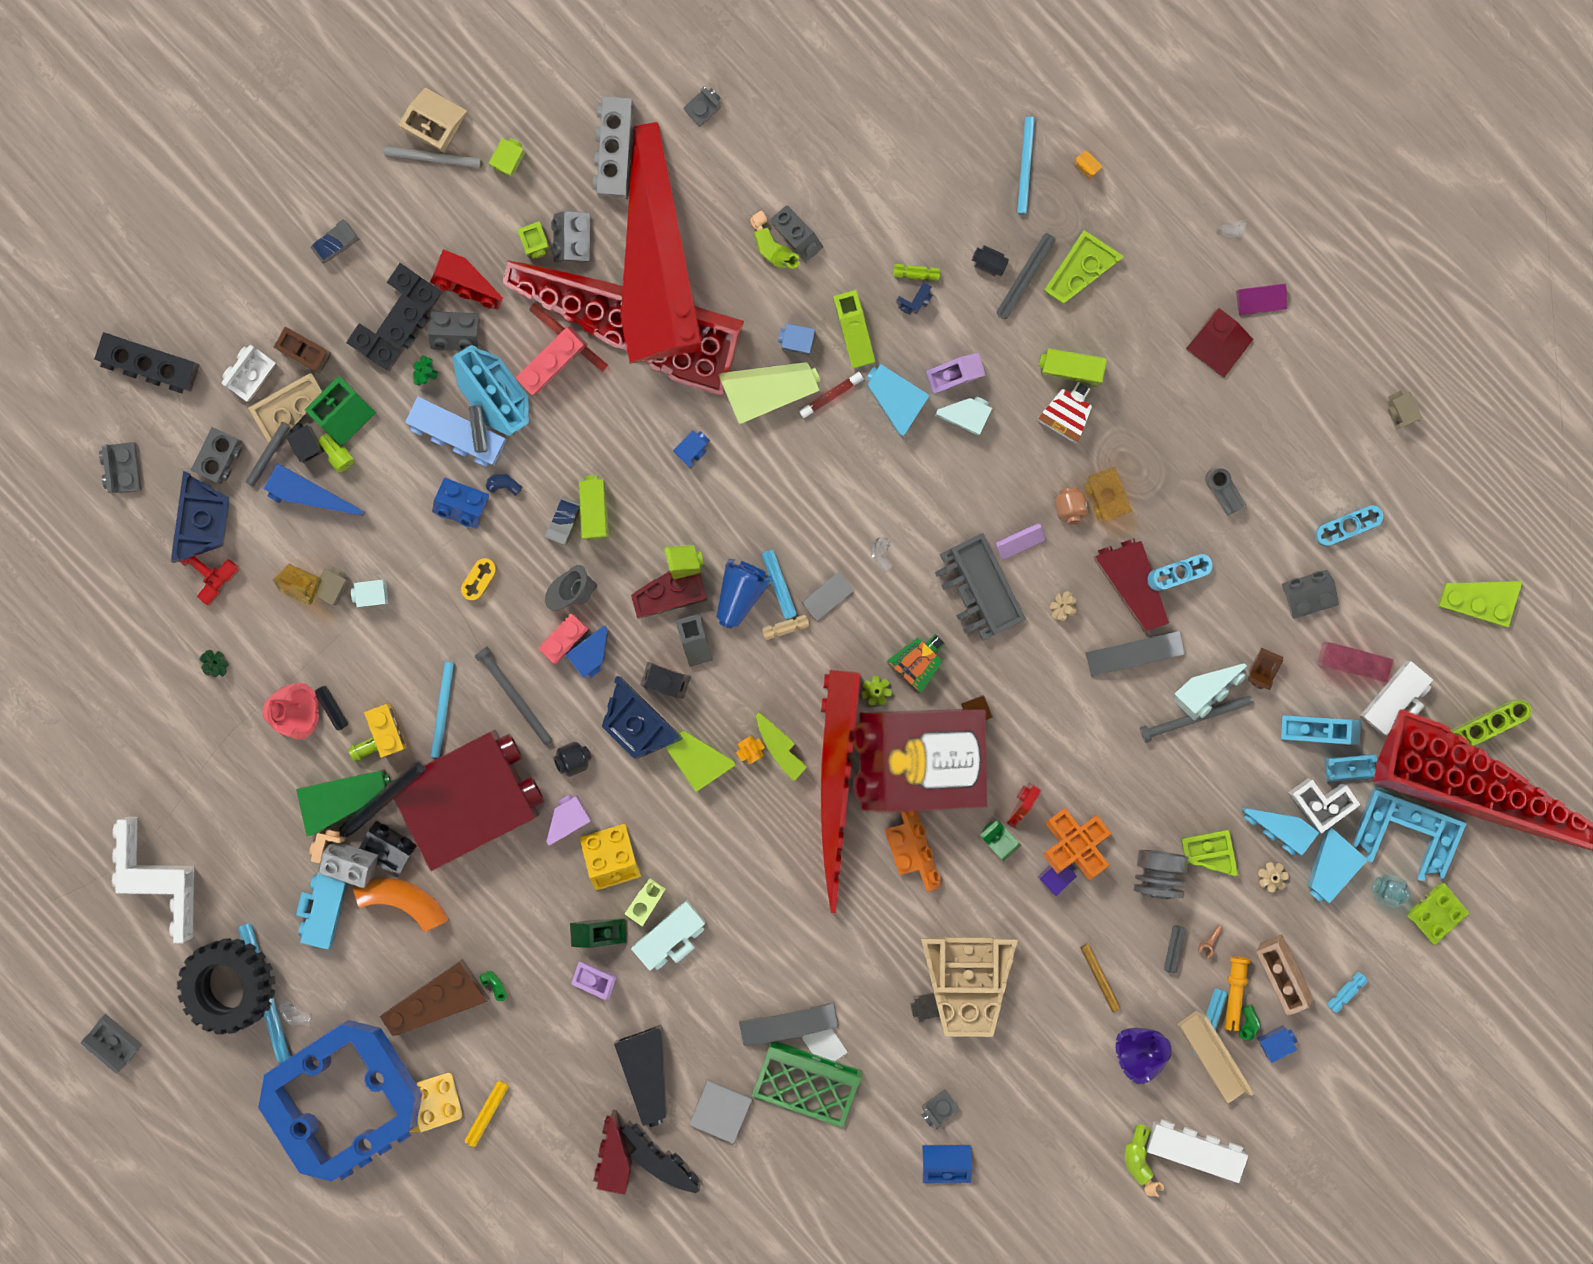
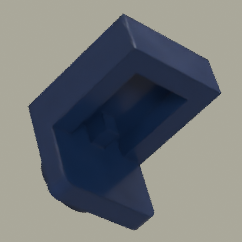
M923 282L912 303L899 296L896 300V303L899 304L898 309L908 315H911L912 312L917 315L921 306L927 307L933 294L929 292L932 286Z

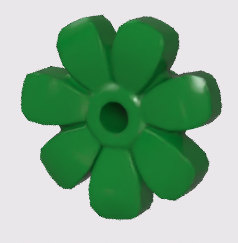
M423 355L420 358V362L416 361L413 368L417 370L413 372L414 385L427 384L429 378L433 380L437 378L438 371L432 369L433 360Z

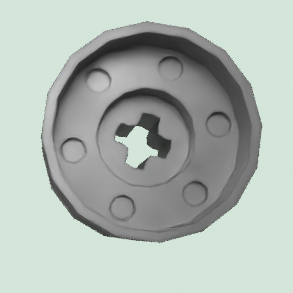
M1139 849L1137 866L1147 869V874L1135 875V879L1145 881V884H1134L1133 891L1158 899L1184 898V891L1174 889V886H1185L1186 882L1175 878L1177 873H1187L1189 856Z

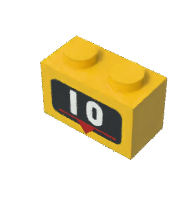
M391 703L364 712L381 758L407 748Z

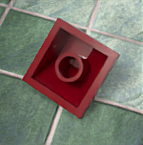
M1218 308L1209 317L1186 349L1224 378L1253 341V338L1235 319Z

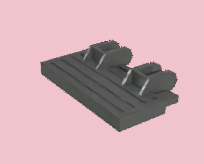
M984 533L939 554L943 563L952 559L954 563L936 571V576L941 577L952 569H955L958 578L945 582L942 585L943 590L964 581L965 584L956 589L965 607L974 602L976 604L956 615L958 620H963L976 612L980 619L975 623L965 626L963 628L965 634L986 624V628L978 631L983 641L1026 619Z

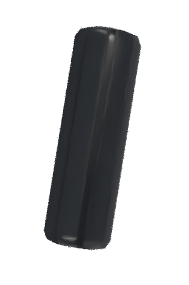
M322 686L314 691L316 697L335 729L339 731L347 727L348 722L328 688Z

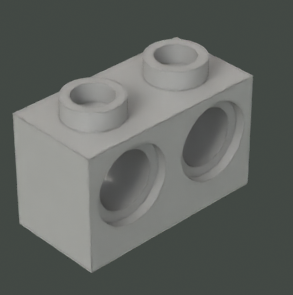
M331 842L322 854L319 874L365 888L375 874L378 855L343 843Z

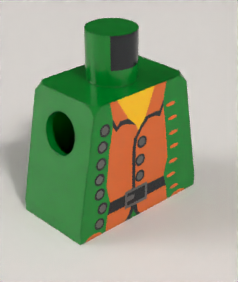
M936 634L926 643L917 637L890 657L887 662L921 693L942 663V660L936 653L945 643Z

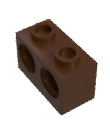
M284 327L273 347L318 373H321L331 355L330 351L287 327Z

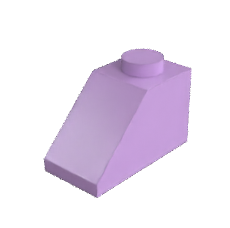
M979 353L959 357L926 371L933 394L986 376Z
M571 794L558 801L560 806L554 810L546 841L548 845L553 844L592 820L578 795L572 798Z

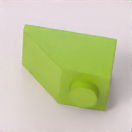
M694 545L664 548L669 570L674 580L702 573L700 566L705 565L702 552H697Z

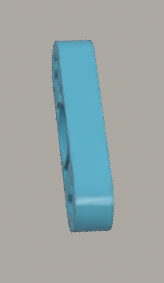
M1377 506L1364 507L1319 526L1316 529L1315 538L1319 544L1324 546L1335 544L1380 525L1383 521V512ZM1369 510L1372 513L1376 512L1375 522L1372 523L1371 520L1362 523L1364 528L1361 529V522L1356 515L1359 514V517L1363 518L1369 515ZM1346 519H1352L1356 524L1355 530L1351 533L1343 529V522ZM1337 523L1338 531L1342 537L1339 538V533L1330 536L1329 542L1327 539H1322L1323 529L1326 528L1327 531H1332L1336 529L1334 524Z
M1200 554L1152 570L1148 575V584L1153 590L1161 591L1203 577L1211 572L1212 561L1207 555ZM1199 563L1203 564L1202 568L1192 570L1191 566ZM1178 566L1184 569L1185 575L1183 579L1178 578L1176 575V568ZM1168 574L1169 579L1158 583V577Z

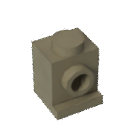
M1398 391L1388 396L1390 400L1388 402L1390 406L1388 407V412L1391 418L1398 422V424L1394 425L1396 430L1423 418L1410 392L1403 394L1402 391Z

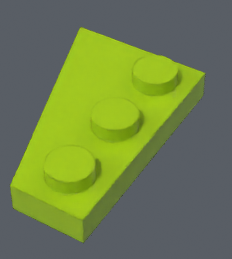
M1084 230L1044 289V292L1064 304L1124 256Z
M1523 581L1444 583L1438 607L1509 627Z

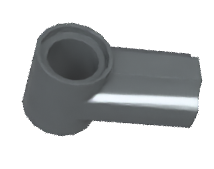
M1215 468L1207 473L1205 478L1206 484L1214 492L1227 516L1237 512L1246 505L1232 482L1230 473L1226 469ZM1218 472L1223 475V483L1220 486H1217L1213 481L1214 475Z

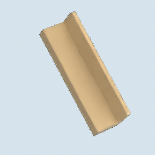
M1195 1011L1177 1024L1224 1102L1229 1104L1244 1092L1250 1096L1254 1095L1205 1015Z

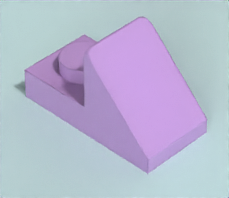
M579 961L571 984L609 1001L616 981V975L614 972L600 970Z

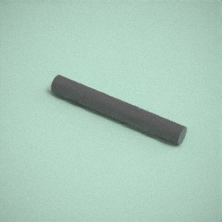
M282 422L246 480V483L250 486L256 484L288 432L289 424Z

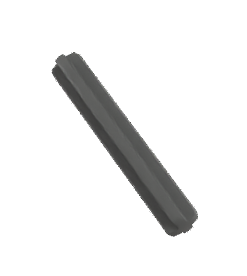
M1045 233L998 308L996 314L1001 318L1007 319L1053 246L1055 238L1050 234Z

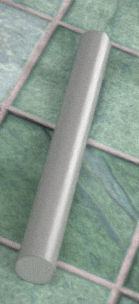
M385 146L384 156L475 168L481 167V158Z

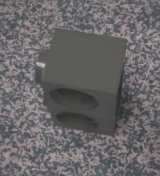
M211 427L191 471L222 484L223 480H228L232 472L230 465L233 459L237 460L241 454L243 447L240 445L242 441L217 428ZM227 439L229 449L226 452H221L219 450V443ZM212 461H216L219 465V469L215 474H211L208 470V466Z

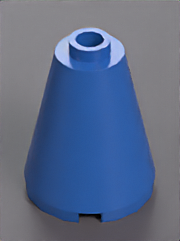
M728 559L725 565L716 616L720 620L719 624L729 629L740 625L772 580L771 576L764 577L766 572L754 565L741 561L740 565L734 564L735 559Z

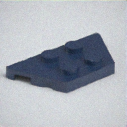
M183 471L171 554L172 563L180 562L223 547L229 497L213 490L211 486L197 480L186 471Z
M617 676L615 678V690L613 697L609 698L608 712L604 716L602 727L634 759L644 757L683 739L622 677Z

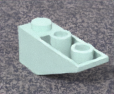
M1244 663L1191 678L1174 694V702L1194 721L1199 716L1201 718L1205 717L1212 709L1211 705L1216 700L1220 702L1228 695L1229 688L1234 684L1238 686L1246 678L1247 665Z

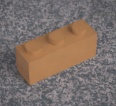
M1281 934L1261 942L1256 952L1287 1016L1309 1008L1313 997L1283 935Z

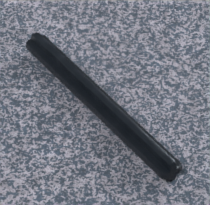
M417 761L409 766L341 825L340 832L343 833V836L348 837L355 833L426 771L423 762Z

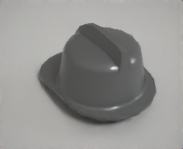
M576 565L551 583L545 595V604L552 611H559L570 604L582 605L589 600L592 592L597 588V583L587 575L585 567Z

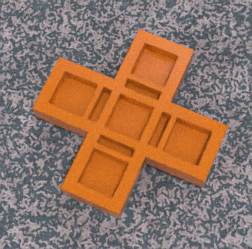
M1064 808L1045 822L1059 842L1047 850L1043 856L1057 874L1075 862L1090 881L1110 866L1095 847L1112 834L1098 815L1080 827L1068 810Z

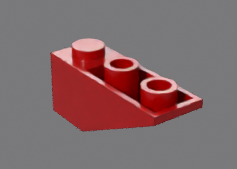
M442 250L430 283L439 290L451 291L462 299H471L479 302L485 308L498 310L503 297L466 258L447 250Z

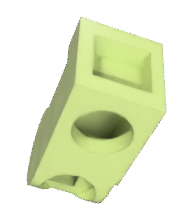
M649 878L624 915L643 926L666 888Z

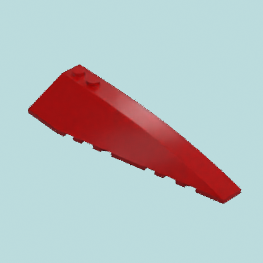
M507 261L503 279L504 285L529 299L533 298L542 303L544 308L556 311L563 315V318L567 321L579 324L583 327V330L613 347L621 348L627 352L621 321L623 286L559 270ZM694 306L701 340V351L644 362L657 372L660 370L669 375V378L677 383L723 396L725 389L719 374L730 372L744 321Z
M1402 709L1398 711L1378 757L1373 783L1502 826L1593 851V822L1578 812H1572L1565 807L1564 803L1554 800L1546 794V791L1540 787L1533 786L1529 783L1528 779L1499 760L1495 761L1487 755V752L1468 743V740L1463 736H1457L1451 732L1450 728L1446 725Z

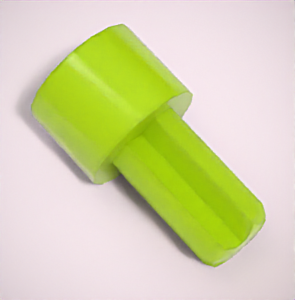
M328 433L320 437L319 444L330 456L328 461L337 473L346 471L354 464L355 459L345 447L341 448Z

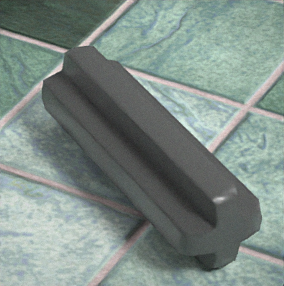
M473 405L469 407L474 451L476 453H483L488 450L483 410L481 405Z
M1173 926L1164 970L1167 972L1177 973L1186 934L1185 927Z

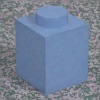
M786 323V328L780 329L778 343H782L781 348L783 350L810 355L815 329Z

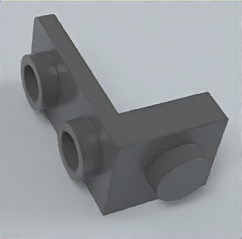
M788 205L770 219L771 224L792 244L805 263L823 248L816 234Z

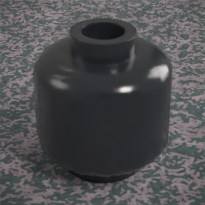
M574 741L558 748L553 759L559 773H564L566 776L571 777L587 770L588 760L591 759V755L586 746L582 747L578 742Z

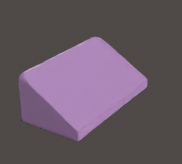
M1039 523L996 542L995 546L1001 559L1011 557L1043 542L1045 536L1042 526Z

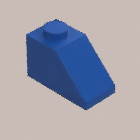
M606 625L566 654L583 678L587 675L592 678L602 670L600 665L604 663L609 630Z

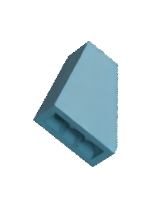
M880 364L878 369L873 367L866 379L870 382L867 387L898 435L904 437L930 395Z
M1331 827L1323 832L1307 884L1312 889L1310 894L1320 903L1322 900L1330 903L1368 860Z

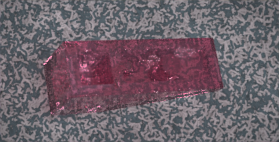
M1322 642L1317 665L1388 683L1393 659L1330 642Z

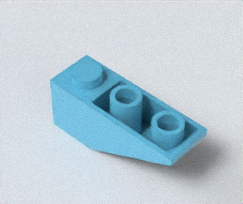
M1245 807L1241 809L1246 814L1243 817L1254 826L1258 823L1264 827L1263 833L1273 841L1276 838L1284 843L1282 848L1291 855L1297 853L1302 856L1319 834L1317 830L1297 816Z

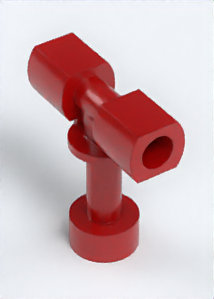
M195 556L180 561L183 566L190 564L205 577L203 582L206 585L199 592L197 598L207 606L211 605L221 593L219 591L221 586L226 581H231L241 569L230 559H227L219 570L216 567L211 570Z

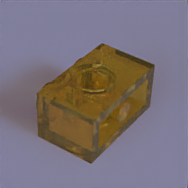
M1115 466L1086 477L1087 483H1084L1087 495L1089 497L1093 496L1096 504L1093 506V510L1097 519H1102L1104 523L1132 512ZM1103 489H1109L1112 492L1113 498L1110 502H1104L1101 499L1100 494Z

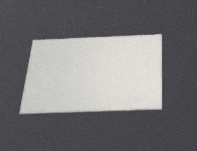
M832 1029L801 1037L812 1054L836 1061L848 1053Z

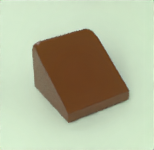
M984 695L961 703L963 709L985 710L986 720L993 718Z

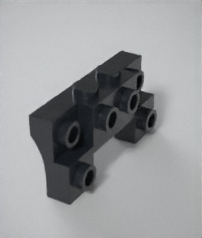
M401 263L398 264L386 283L402 293V295L377 332L374 333L359 323L346 341L348 345L388 372L404 349L408 350L413 345L416 339L414 334L418 328L422 330L429 320L427 315L443 293Z

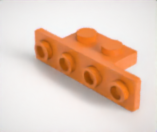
M918 811L901 812L903 824L884 829L898 873L902 875L920 870L926 892H931L941 887V878L933 861V852L927 843L925 828L921 824Z

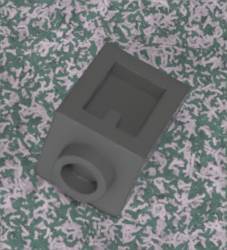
M705 86L683 108L699 127L721 108L718 102L721 99L712 88L707 90Z
M944 1089L922 1105L924 1113L921 1115L929 1126L934 1124L938 1129L942 1122L960 1109Z

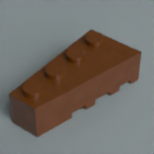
M462 959L379 1017L394 1037L486 1003L490 998Z

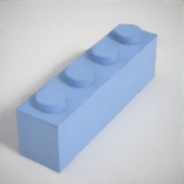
M417 397L405 422L411 425L410 431L421 436L424 432L432 435L431 441L443 447L445 443L454 446L452 451L464 457L469 453L476 457L475 462L485 467H488L489 463L495 466L507 439L485 429L488 450L483 453H476L474 451L470 421L420 397Z

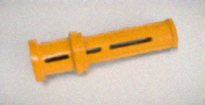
M1230 956V961L1232 962L1230 976L1227 977L1230 990L1224 1029L1232 1030L1233 1028L1234 1031H1239L1244 986H1247L1249 983L1247 971L1248 964H1251V959L1241 956Z

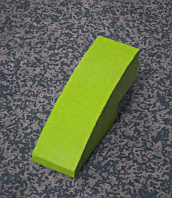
M758 712L756 719L767 748L782 770L795 781L807 768L806 764L789 751L795 745V742L763 714Z

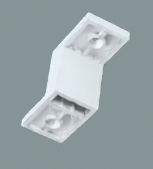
M137 817L118 819L117 824L113 826V838L116 839V848L113 849L112 854L113 863H116V873L114 872L112 875V886L116 887V893L174 894V898H171L170 911L174 912V922L170 924V936L173 937V943H184L192 939L194 866L137 865Z

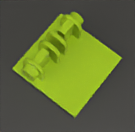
M1445 883L1436 884L1435 888L1429 892L1430 896L1425 894L1426 899L1424 901L1420 899L1421 904L1417 903L1412 909H1409L1407 917L1412 922H1415L1434 946L1469 914Z

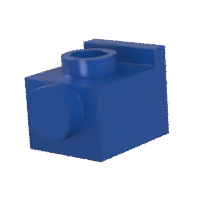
M692 430L673 452L691 469L694 466L691 461L693 459L698 461L707 452L705 447L710 440L701 431L696 433Z

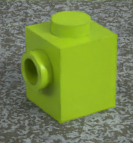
M501 138L488 164L491 168L513 178L525 155L524 149L521 148L522 144L513 138H509L508 141Z

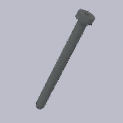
M485 647L474 656L476 660H482L545 745L552 743L550 735L488 654L491 651L489 647Z
M1245 696L1212 707L1205 717L1201 718L1199 716L1195 721L1187 715L1151 728H1147L1146 725L1140 727L1142 738L1145 743L1151 742V737L1249 706L1253 703V699L1251 696Z

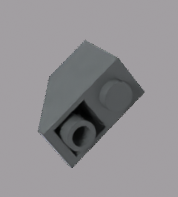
M700 614L676 620L689 667L712 661Z

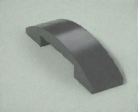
M1180 631L1085 652L1091 676L1185 654Z
M833 1003L739 1022L744 1046L790 1039L838 1027Z

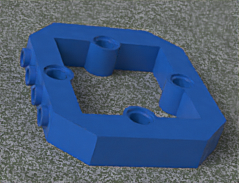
M348 1020L264 1074L258 1108L298 1172L332 1182L338 1177L342 1181L353 1174L352 1168L356 1165L362 1168L373 1161L371 1156L376 1152L381 1156L392 1148L390 1143L397 1140L398 1143H401L411 1136L409 1131L417 1125L422 1092L381 1028ZM352 1042L369 1069L364 1077L366 1087L373 1092L383 1091L396 1111L397 1116L376 1130L368 1129L354 1138L350 1147L329 1160L314 1136L319 1129L317 1118L310 1113L301 1115L285 1090L284 1085L303 1073L315 1076L323 1072L331 1064L330 1055ZM312 1057L318 1059L319 1067L313 1064ZM376 1073H380L383 1076V1083L377 1080ZM300 1123L306 1126L307 1132L302 1131ZM364 1139L370 1142L371 1149L365 1146Z

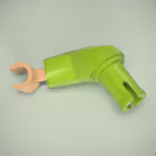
M762 211L754 214L750 219V223L757 230L753 235L759 254L778 268H797L800 261L795 259H800V257L796 253H792L790 248L776 243L768 228L763 229L762 225L767 223V218Z
M1137 1124L1131 1143L1125 1146L1126 1168L1139 1185L1145 1184L1146 1195L1159 1197L1156 1191H1164V1186L1160 1182L1151 1181L1154 1174L1146 1163L1147 1152L1145 1146L1151 1129L1147 1127L1145 1130V1125Z

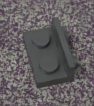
M136 443L102 445V451H99V459L101 465H104L105 474L102 475L104 489H107V492L112 494L140 491L141 482Z

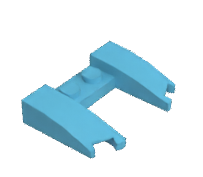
M1373 786L1353 845L1357 847L1360 843L1368 852L1365 858L1372 863L1389 821L1431 835L1417 879L1423 881L1425 880V874L1438 872L1440 878L1444 879L1467 824L1465 820L1403 799L1394 793Z

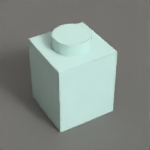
M386 580L354 583V588L351 589L352 602L356 603L357 607L389 604Z

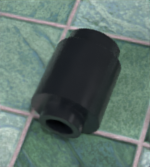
M983 245L981 249L976 248L971 261L975 262L974 267L993 276H1002L1009 259L1004 257L1005 254Z

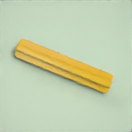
M500 1080L496 1082L465 1138V1143L469 1146L475 1147L509 1088V1085Z

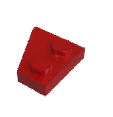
M1031 783L1027 787L1023 785L1016 797L1019 801L1006 823L1015 828L1018 821H1021L1030 811L1041 789Z

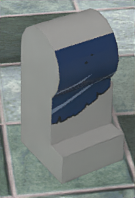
M562 497L544 537L567 545L577 520L576 517L580 509V503Z

